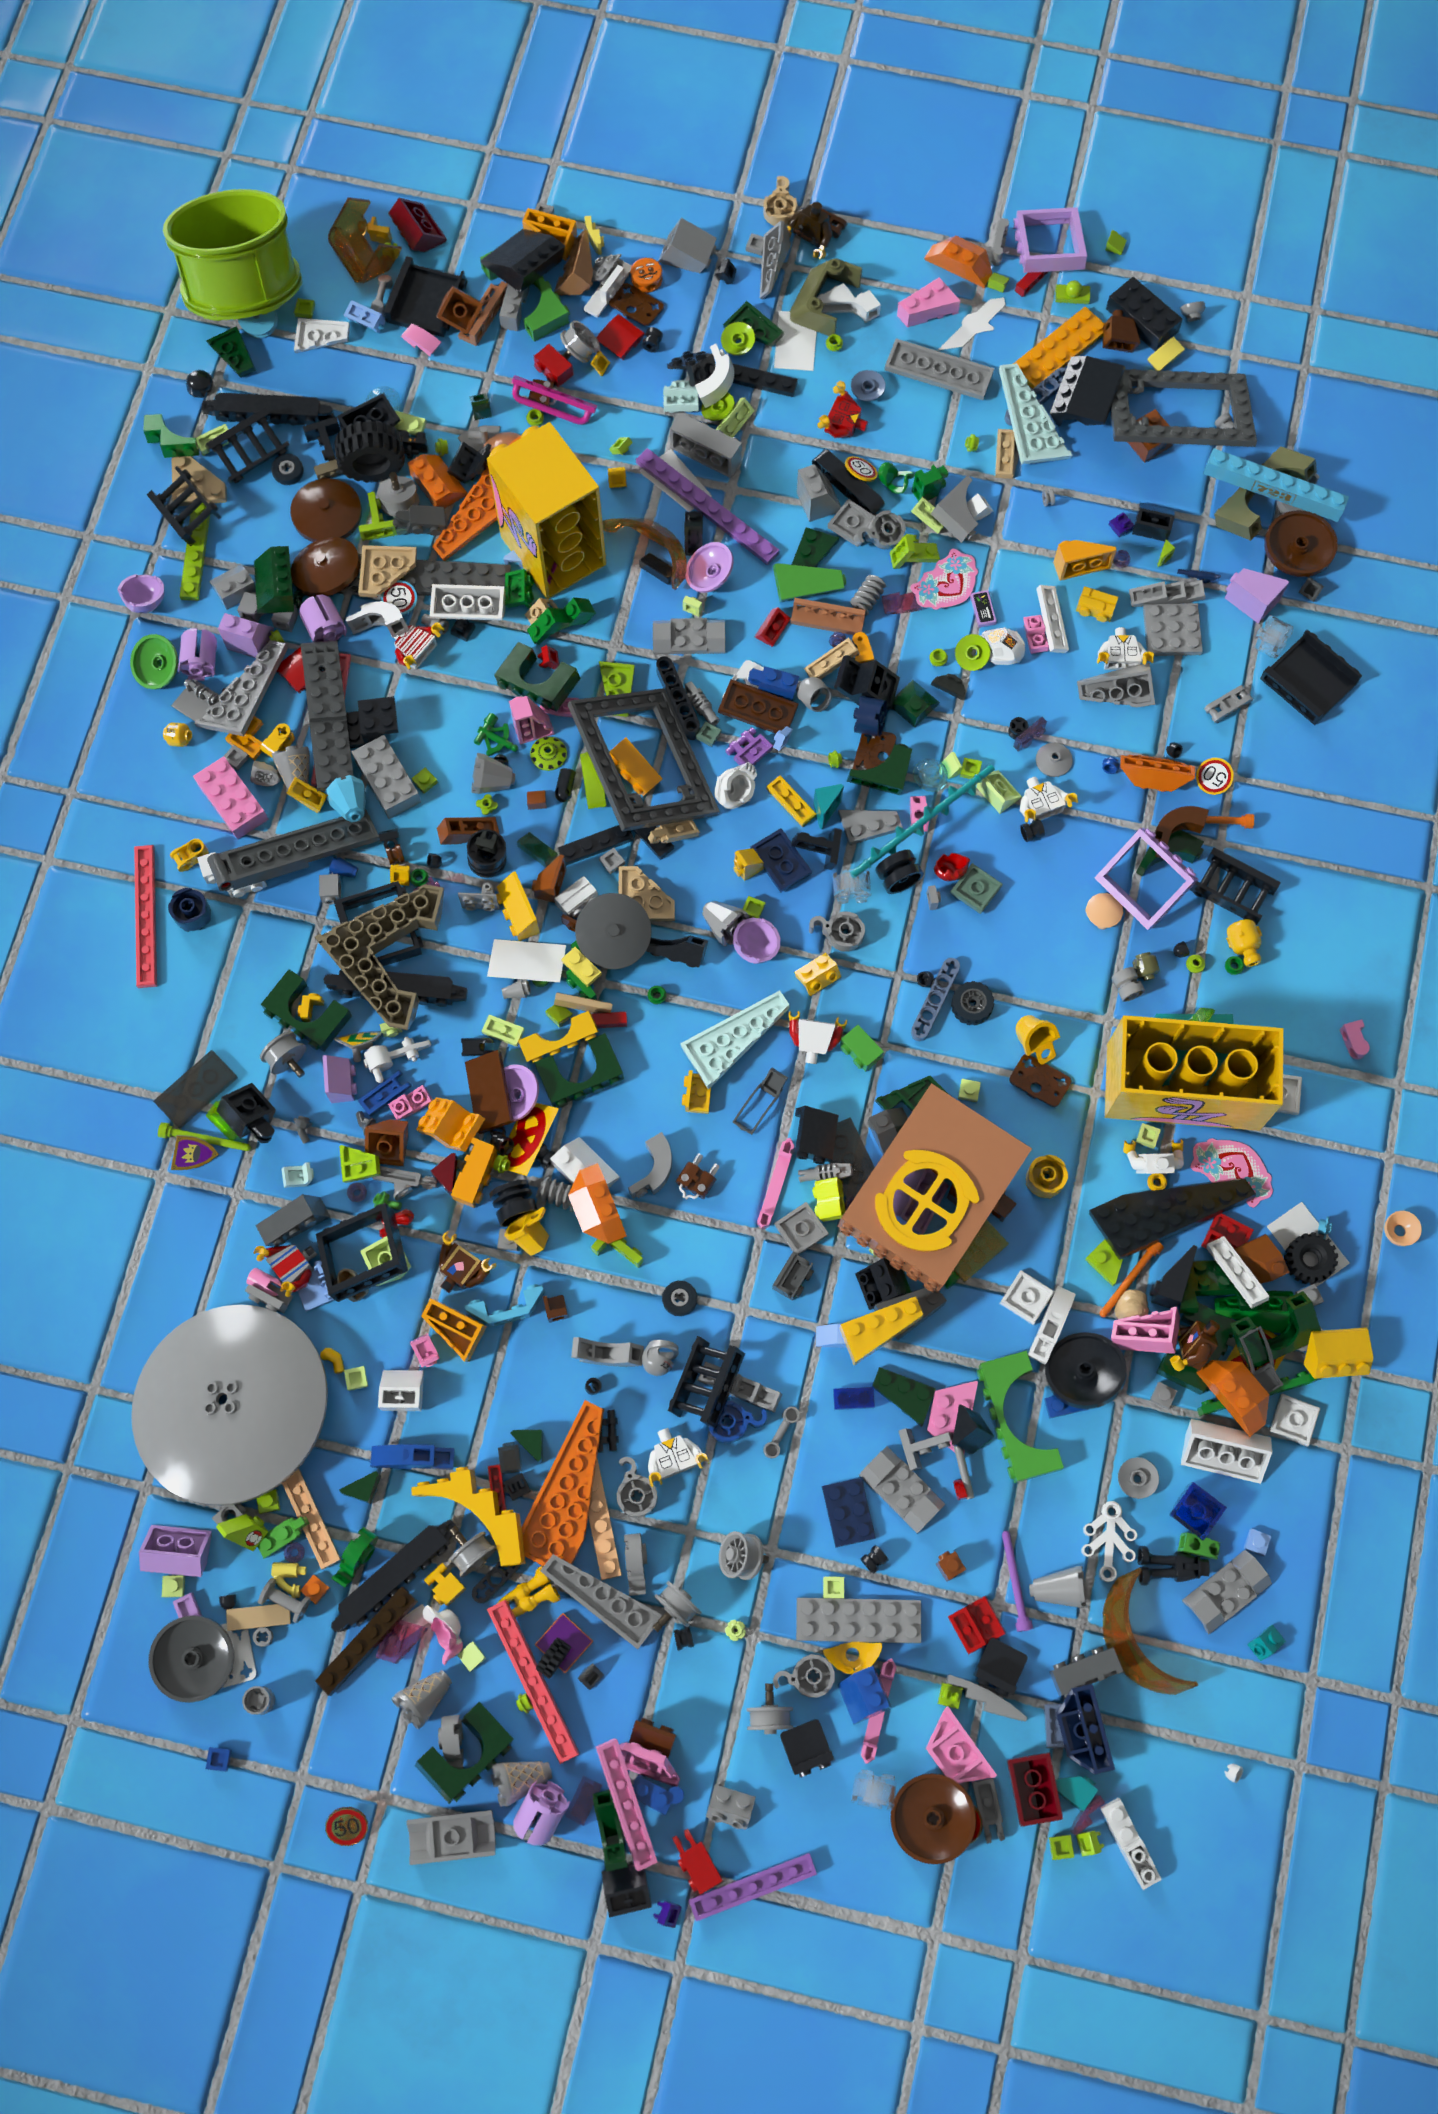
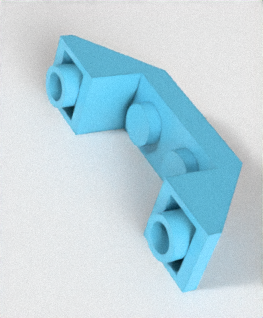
M538 1284L528 1286L527 1290H523L526 1306L516 1305L511 1307L509 1311L497 1310L489 1316L485 1302L480 1300L470 1301L469 1305L465 1306V1310L469 1315L490 1327L529 1318L544 1295L543 1286H538Z

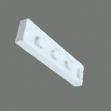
M1039 585L1036 589L1050 652L1066 653L1069 647L1056 587Z
M1225 1236L1207 1244V1250L1251 1309L1269 1300L1268 1293Z

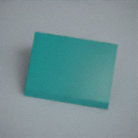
M837 784L815 789L814 808L819 828H824L842 802L844 785Z

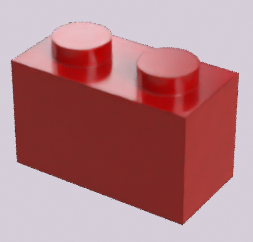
M550 344L534 355L536 370L539 373L542 372L547 380L554 382L558 388L574 375L573 365Z

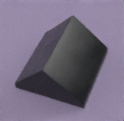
M959 1405L952 1445L969 1454H974L990 1441L994 1435L980 1414L964 1405Z

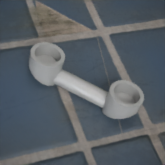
M388 275L378 277L379 289L376 299L371 303V309L381 313L382 316H384L383 311L385 309L382 302L385 290L390 289L393 285L392 278Z
M788 1407L783 1411V1421L772 1441L763 1447V1453L767 1458L773 1459L779 1455L780 1441L789 1425L798 1421L800 1417V1412L796 1407Z

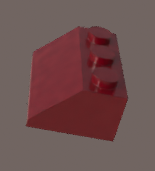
M398 198L388 213L392 218V222L398 227L400 234L406 239L408 246L413 251L427 252L447 241V238L423 203Z
M1050 1753L1006 1759L1019 1825L1023 1827L1063 1820Z

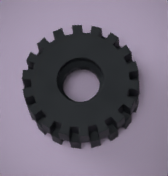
M1312 1232L1311 1234L1305 1233L1293 1240L1285 1252L1287 1254L1284 1256V1260H1287L1286 1265L1290 1269V1276L1294 1275L1296 1276L1294 1278L1296 1281L1302 1280L1303 1284L1310 1283V1285L1321 1283L1330 1277L1338 1265V1261H1336L1338 1253L1334 1252L1336 1249L1335 1245L1331 1246L1329 1244L1331 1242L1329 1238L1325 1240L1323 1239L1324 1235L1320 1234L1317 1236L1316 1233ZM1306 1252L1315 1253L1318 1257L1317 1265H1306L1303 1260L1304 1254Z

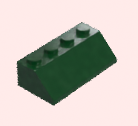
M289 546L270 547L254 561L257 614L294 612Z

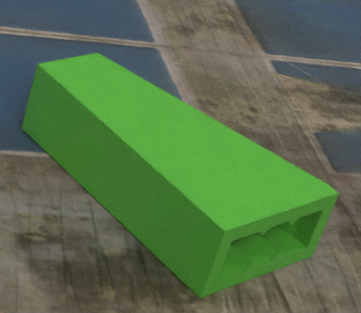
M780 563L773 566L779 602L842 591L845 588L844 585H846L845 574L842 575L841 570Z

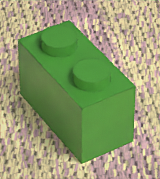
M856 1025L841 1038V1050L846 1055H850L854 1059V1064L865 1072L883 1058L884 1051L859 1025Z

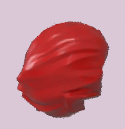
M951 853L949 856L943 854L935 863L934 873L944 881L958 880L967 872L970 859L957 853Z

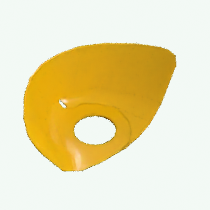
M848 1642L824 1649L823 1653L834 1667L846 1674L852 1675L875 1663L882 1650V1643ZM849 1648L858 1650L859 1657L856 1661H849L846 1658V1651Z

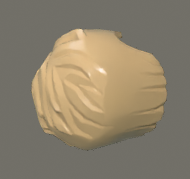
M1139 1290L1125 1291L1115 1305V1316L1118 1319H1123L1139 1315V1317L1148 1315L1147 1295Z

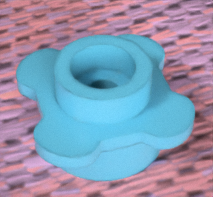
M1328 1216L1326 1220L1320 1219L1318 1235H1324L1323 1239L1326 1240L1327 1234H1331L1332 1223L1329 1222Z

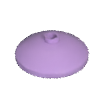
M712 542L696 550L686 567L685 576L688 585L700 593L711 592L722 586L733 569L734 559L730 549L722 543Z
M522 1065L504 1067L513 1122L524 1118L532 1111L539 1095V1084L535 1074Z

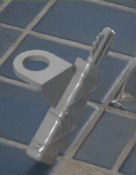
M380 1166L381 1175L372 1177L376 1181L394 1183L395 1193L393 1196L396 1201L413 1191L412 1187L419 1188L422 1185L424 1189L430 1190L432 1187L435 1188L437 1186V1180H434L433 1176L422 1178V1175L417 1172Z

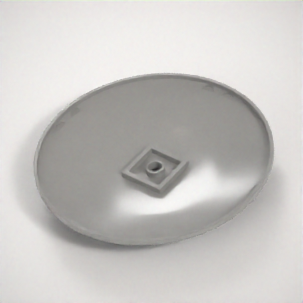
M252 1305L222 1306L207 1310L186 1320L158 1344L144 1365L135 1388L132 1403V1431L142 1461L161 1485L178 1496L196 1503L220 1506L233 1505L250 1501L272 1491L285 1482L303 1464L312 1451L322 1430L328 1402V1387L323 1362L313 1342L303 1330L285 1316L263 1307ZM226 1394V1403L220 1405L219 1398Z

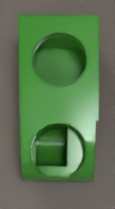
M1181 1533L1177 1552L1217 1560L1221 1543L1192 1533Z

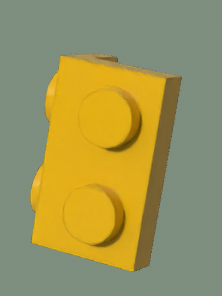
M826 953L794 972L796 978L806 987L807 993L810 996L841 978L837 963Z
M689 1070L688 1076L684 1077V1087H687V1092L682 1096V1106H685L686 1112L709 1114L711 1088L708 1090L699 1074Z

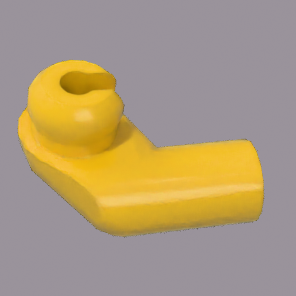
M325 1348L321 1351V1359L333 1363L335 1374L344 1372L342 1355L332 1348Z

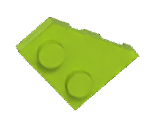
M343 1145L339 1146L343 1182L349 1183L381 1175L379 1156Z
M1104 1239L1085 1260L1113 1286L1117 1281L1123 1259H1118L1106 1239Z

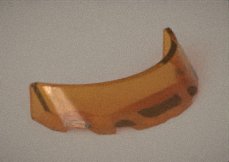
M625 517L602 521L603 531L613 533L621 527L628 526L667 548L673 567L671 577L672 589L676 590L683 582L687 572L686 556L681 543L671 531L654 521L643 518Z
M1137 1568L1118 1577L1108 1593L1102 1613L1104 1640L1107 1649L1114 1647L1123 1673L1139 1686L1154 1692L1177 1695L1198 1686L1197 1681L1178 1679L1157 1668L1143 1654L1131 1630L1129 1600L1134 1583L1141 1573V1569Z

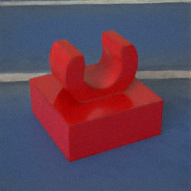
M548 645L541 647L542 653L538 654L537 657L543 660V662L539 663V666L556 669L559 666L558 652Z

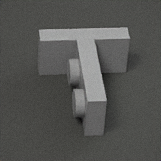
M911 1429L899 1430L909 1470L916 1471L922 1469L918 1452L920 1455L932 1452L931 1448L938 1447L939 1449L950 1447L954 1434L948 1432L915 1443Z

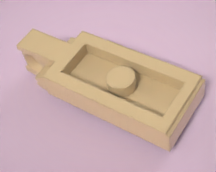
M693 820L660 825L650 832L648 839L651 844L659 843L660 841L662 843H670L698 837L700 832Z

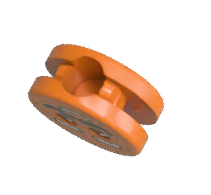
M652 258L637 260L631 267L632 285L645 293L657 290L662 284L661 265Z

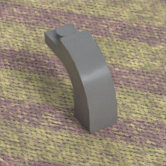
M377 601L361 605V611L345 618L354 635L376 625L386 626L393 638L409 631L400 610L388 602Z
M662 1132L645 1142L646 1148L654 1160V1166L648 1176L628 1187L632 1198L644 1196L648 1193V1189L655 1195L668 1181L672 1169V1156L669 1143Z
M575 1337L573 1338L571 1358L579 1359L580 1362L604 1366H642L641 1358L644 1346L634 1343H603Z

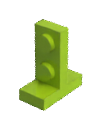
M369 492L368 499L372 524L359 526L362 541L396 536L397 532L396 527L393 525V520L384 521L382 513L379 514L378 510L382 509L380 499H376L375 492Z
M905 535L890 552L893 569H900L905 562L937 563L940 560L936 543H913L912 535Z
M624 1238L609 1243L611 1247L638 1268L643 1263L642 1253L635 1247L632 1249L626 1245L627 1241ZM597 1239L591 1246L592 1252L598 1256L608 1244Z

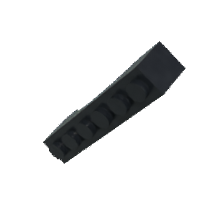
M691 935L675 940L651 938L646 951L654 956L666 957L673 962L686 963L689 967H700L704 960L708 940Z

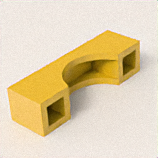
M589 1010L571 1018L570 1029L560 1040H546L538 1033H534L518 1040L526 1061L534 1063L543 1059L542 1055L549 1053L551 1056L561 1052V1047L567 1045L569 1049L578 1045L577 1041L585 1038V1041L595 1038V1033L599 1031Z

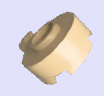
M778 176L777 189L764 199L763 214L766 221L771 225L775 226L782 220L787 226L791 217L797 212L796 198L789 195L788 178Z

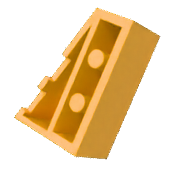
M527 208L522 220L523 229L555 237L565 245L562 259L567 261L577 236L576 221Z
M627 737L609 751L618 773L632 785L635 792L639 795H646L662 780V777Z
M473 1137L471 1143L474 1146L470 1155L466 1154L465 1166L462 1172H459L451 1196L453 1200L475 1208L476 1204H480L483 1198L482 1190L484 1186H488L490 1183V1173L494 1169V1161L498 1154L494 1145Z
M430 1298L421 1315L464 1362L470 1361L487 1328L486 1325Z

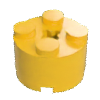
M1054 1155L1036 1158L1026 1173V1186L1038 1197L1050 1199L1061 1192L1068 1179L1065 1163ZM1046 1174L1049 1175L1048 1179L1044 1177Z

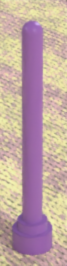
M1003 1531L1002 1538L1018 1613L1017 1623H1015L1017 1632L1032 1630V1620H1029V1617L1026 1616L1009 1531Z

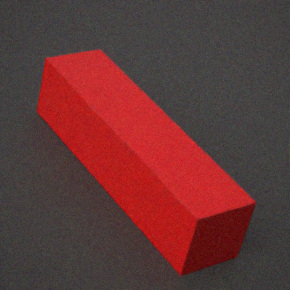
M1048 272L1027 273L1016 284L1015 292L1024 297Z
M626 1011L592 1014L597 1028L627 1027Z
M499 1464L488 1466L491 1491L497 1492L499 1512L501 1515V1511L507 1509L502 1467Z

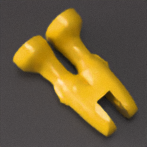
M540 1566L536 1569L535 1576L530 1581L518 1584L515 1589L500 1599L497 1604L507 1599L509 1604L514 1601L517 1607L511 1610L516 1618L528 1611H533L543 1601L549 1600L555 1603L560 1601L561 1597L552 1583L536 1594L529 1595L534 1589L551 1582V1579L540 1571L543 1566Z

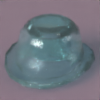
M921 760L915 765L913 770V777L916 783L926 791L936 792L946 785L948 779L947 770L938 760Z

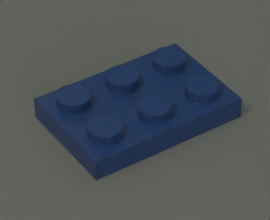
M782 828L750 846V849L754 848L763 861V869L780 893L812 874V870L797 849L791 846L792 842Z
M862 1478L822 1486L835 1548L876 1539Z

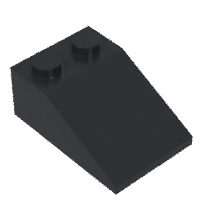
M384 393L337 416L341 430L351 423L356 424L358 421L366 422V420H371L375 422L377 420L382 423L386 422L391 426H395L400 422V418Z
M1193 1245L1159 1281L1156 1280L1155 1284L1152 1285L1149 1293L1152 1296V1303L1171 1309L1177 1307L1182 1302L1197 1246Z

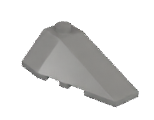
M782 220L764 234L760 299H764L771 293L791 246L790 233L785 222Z
M1150 663L1134 665L1077 681L1080 700L1110 702L1115 705L1124 704L1131 707L1155 705Z

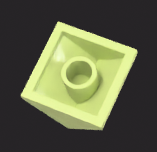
M999 770L990 773L976 786L999 814L1022 798Z
M387 1236L360 1251L369 1270L392 1260ZM404 1252L405 1259H406V1263H407V1268H408V1271H409V1269L411 1268V1265H410V1263H409V1261H408V1259H407V1257H406V1254H405V1252ZM407 1272L398 1275L394 1278H391L385 1282H382L376 1286H380L401 1279Z

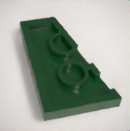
M748 301L723 324V327L726 328L734 322L746 323L753 329L756 341L771 347L784 335V331Z
M237 326L206 340L209 346L240 378L256 371Z
M806 527L791 565L817 567L819 562L828 555L831 548L839 542V537Z
M879 1367L872 1387L922 1427L936 1388Z

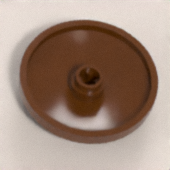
M324 478L306 484L296 493L291 503L290 513L298 533L305 539L315 542L328 537L345 539L350 536L360 523L362 506L358 494L350 485L337 479Z
M1302 510L1290 511L1278 516L1269 526L1264 540L1265 551L1272 564L1282 572L1296 577L1314 576L1324 571L1333 561L1338 546L1337 537L1331 525L1321 516Z
M328 537L319 539L306 546L296 556L291 566V579L295 587L306 596L316 597V595L321 594L325 596L336 594L345 589L357 576L361 565L360 555L356 547L344 538Z
M940 1774L917 1776L902 1786L895 1796L891 1808V1827L894 1837L903 1851L917 1861L927 1864L950 1862L966 1851L975 1835L977 1817L974 1803L964 1787L950 1777Z

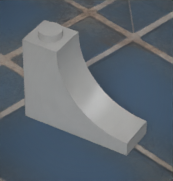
M968 475L937 504L931 513L961 543L966 538L970 540L976 533L974 529L978 525L972 517L966 502L967 488L972 482Z

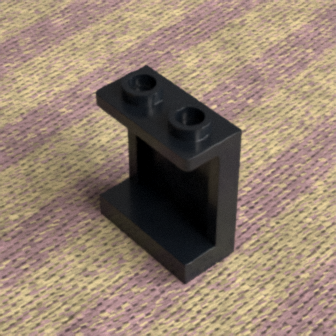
M806 1105L796 1108L795 1116L800 1117L796 1147L790 1150V1154L796 1155V1158L802 1160L811 1159L816 1164H825V1162L833 1160L839 1115Z

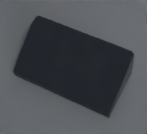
M648 553L639 560V567L667 585L678 573V570L651 553Z

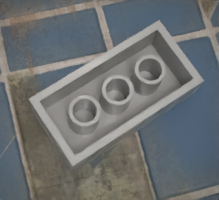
M682 413L678 415L670 427L671 449L732 478L741 464L742 442L734 437L731 438L725 435L720 430L709 427L706 423L693 419L690 415Z
M385 735L351 751L357 766L388 819L421 803L419 793Z

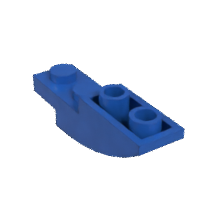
M403 1444L372 1446L370 1467L409 1470L411 1468L453 1470L454 1448L435 1447V1445Z

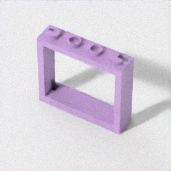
M1078 207L1017 211L1016 218H1013V229H1016L1015 241H1018L1019 263L1022 264L1024 273L1085 269L1087 253ZM1069 224L1075 253L1030 256L1025 226Z
M1140 828L1096 875L1095 879L1147 930L1155 927L1199 879L1196 877L1193 869L1190 867L1186 868L1182 864L1183 860L1178 855H1173L1169 851L1170 848L1163 841L1159 842L1155 838L1156 834L1154 832H1151L1148 828ZM1140 838L1186 880L1153 917L1108 875Z

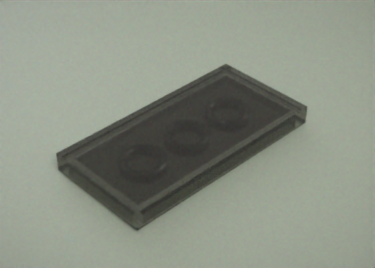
M211 1050L153 1102L181 1129L238 1077Z
M851 1117L838 1122L833 1160L828 1161L829 1164H852L853 1176L841 1179L844 1196L848 1203L854 1200L875 1168Z

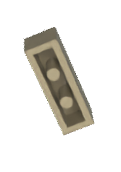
M336 459L314 466L318 479L331 478L343 474L337 466Z

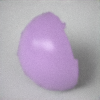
M134 574L124 579L117 589L127 608L136 613L154 611L161 604L164 597V584L155 575Z
M749 918L742 920L737 925L733 934V945L736 952L743 959L753 964H760L771 960L777 955L780 949V936L771 922L763 918Z

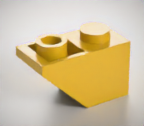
M754 848L735 852L733 869L737 876H741L744 881L763 870L764 863Z

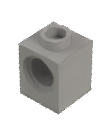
M338 874L319 875V896L322 903L332 905L335 900L341 899V880Z
M240 1503L225 1505L212 1519L218 1525V1523L227 1521V1515L231 1511H235L236 1517L244 1515L246 1509Z

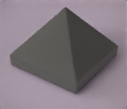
M1308 577L1299 593L1314 602L1324 586Z
M592 1663L582 1671L578 1679L590 1690L604 1674Z

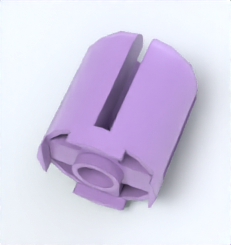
M323 594L316 595V600L312 596L301 604L300 617L313 642L336 641L343 634L346 636V626L332 599Z
M197 628L184 631L180 642L179 674L181 671L183 674L188 675V679H195L197 681H204L205 677L211 675L214 677L217 650L215 635L208 630L202 629L200 655L196 657Z
M535 1781L531 1785L514 1818L513 1828L517 1836L523 1840L538 1814L542 1813L527 1843L531 1845H544L552 1838L569 1807L570 1801L567 1803L563 1795L564 1790L550 1781L547 1784H536L537 1781Z

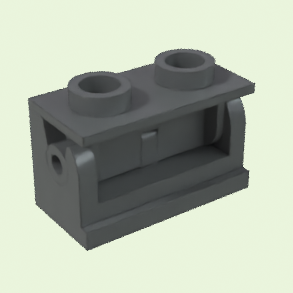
M792 1252L773 1283L772 1289L792 1301L795 1296L799 1298L804 1290L802 1284L805 1279L809 1281L814 1273V1270H812L813 1263L809 1264V1261Z

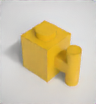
M443 1563L432 1571L424 1581L429 1586L436 1581L438 1585L432 1589L435 1593L433 1598L441 1606L443 1604L449 1606L466 1588L453 1573L450 1572L446 1577L442 1575L448 1569Z

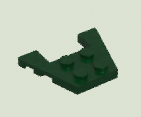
M927 1076L908 1084L904 1088L894 1090L890 1094L880 1096L875 1102L883 1110L893 1109L902 1101L913 1112L931 1083L944 1092L946 1091L931 1076Z
M1216 1260L1193 1261L1180 1305V1313H1198L1199 1306L1196 1296L1236 1295L1240 1311L1258 1310L1259 1305L1251 1309Z

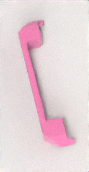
M791 1137L782 1142L769 1188L757 1220L761 1230L768 1228L772 1221L792 1158L790 1150L794 1149V1144Z
M892 1658L882 1663L879 1675L888 1697L896 1671V1665ZM885 1712L868 1720L861 1750V1757L865 1764L875 1759Z

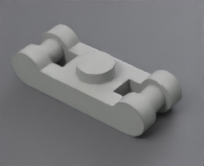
M1002 218L998 225L991 263L995 266L1000 265L1002 261L1003 248L1005 247L1009 220L1006 218Z
M1240 685L1208 704L1204 710L1207 714L1210 713L1214 723H1218L1224 717L1251 703L1253 698L1251 695H1247L1244 686ZM1219 707L1222 711L1218 712L1215 708Z

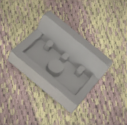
M250 1284L247 1286L245 1292L249 1294L248 1298L258 1304L260 1301L267 1304L265 1307L273 1312L278 1310L284 1314L293 1299L292 1295L286 1297V1291L281 1292L280 1288L272 1284L269 1285L268 1289L277 1293L278 1296L273 1297Z
M715 1784L706 1817L717 1823L723 1822L736 1829L746 1830L756 1797Z

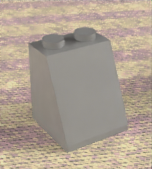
M681 218L669 233L658 262L701 273L711 263L709 258L716 249L714 244L717 238Z
M815 464L798 470L797 495L809 522L837 513L841 505L829 479Z

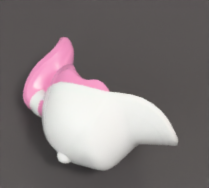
M427 1605L423 1609V1616L431 1624V1630L436 1633L438 1643L445 1649L442 1663L446 1665L449 1659L455 1657L463 1649V1642L459 1636L461 1623L453 1611L445 1609L438 1613Z

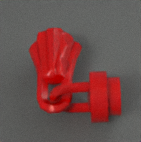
M408 1209L395 1213L397 1224L409 1225L414 1219V1214ZM385 1226L379 1230L380 1237L382 1238L387 1236Z

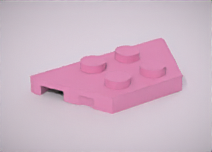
M978 1381L934 1392L927 1427L929 1434L933 1437L948 1432L954 1434L959 1405H964L973 1410ZM951 1442V1443H950L951 1446L948 1447V1448L951 1449V1450L955 1453L954 1446L952 1445V1442Z
M948 1706L944 1708L925 1748L942 1773L958 1783L995 1778L997 1774Z
M624 1742L619 1745L627 1770L671 1786H678L680 1778L668 1758L662 1755L661 1752L644 1749L637 1743Z

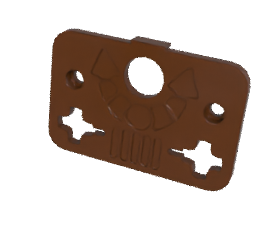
M624 283L617 290L615 296L609 300V305L623 313V316L628 319L632 318L645 326L650 325L664 309L662 302L628 283ZM630 288L631 293L627 292L625 294L623 289ZM658 304L659 309L653 310L651 305ZM634 307L636 312L629 313L627 308Z
M883 731L881 736L871 738L867 744V737L864 736L865 734H862L852 769L858 770L856 766L859 767L862 761H864L863 765L866 770L883 763L884 761L878 758V754L885 752L889 757L896 742V736L893 733Z
M1026 1054L1021 1057L1009 1078L1012 1085L1027 1092V1095L1037 1098L1052 1107L1059 1105L1071 1084L1069 1076L1047 1064L1041 1065L1038 1059ZM1028 1059L1032 1060V1061H1031V1064H1032L1034 1067H1031V1066H1028V1068L1024 1067L1025 1063L1023 1062V1060H1025V1061H1027ZM1064 1078L1067 1085L1058 1086L1059 1082L1056 1079L1061 1080ZM1033 1083H1037L1041 1086V1091L1035 1093L1031 1090L1030 1086Z

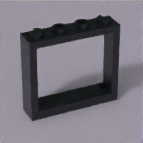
M399 881L335 900L334 904L340 924L346 921L349 922L346 910L394 895L399 897L407 893L405 886L401 887ZM418 928L410 933L414 946L376 957L382 966L422 954L421 947H424L421 936L417 937L415 932Z
M386 1203L379 1204L373 1209L361 1212L353 1218L343 1220L339 1224L325 1228L316 1234L328 1295L337 1302L408 1271L395 1212ZM383 1219L392 1260L337 1283L329 1243Z

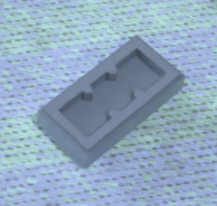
M1044 1704L1046 1748H1065L1056 1716L1062 1704Z

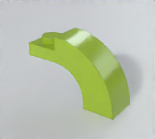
M588 752L580 754L588 809L606 807L604 788Z

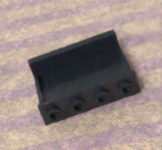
M406 256L383 311L385 321L406 328L414 324L430 334L444 337L451 325L437 318V314L444 296L452 286L461 291L466 289L467 279L465 278L464 271H461L460 276L414 265L413 258Z
M1307 629L1303 636L1271 667L1268 666L1263 671L1260 679L1312 724L1316 725L1358 684L1362 675L1356 668L1350 666L1343 657L1338 656L1329 645L1324 644L1314 633Z

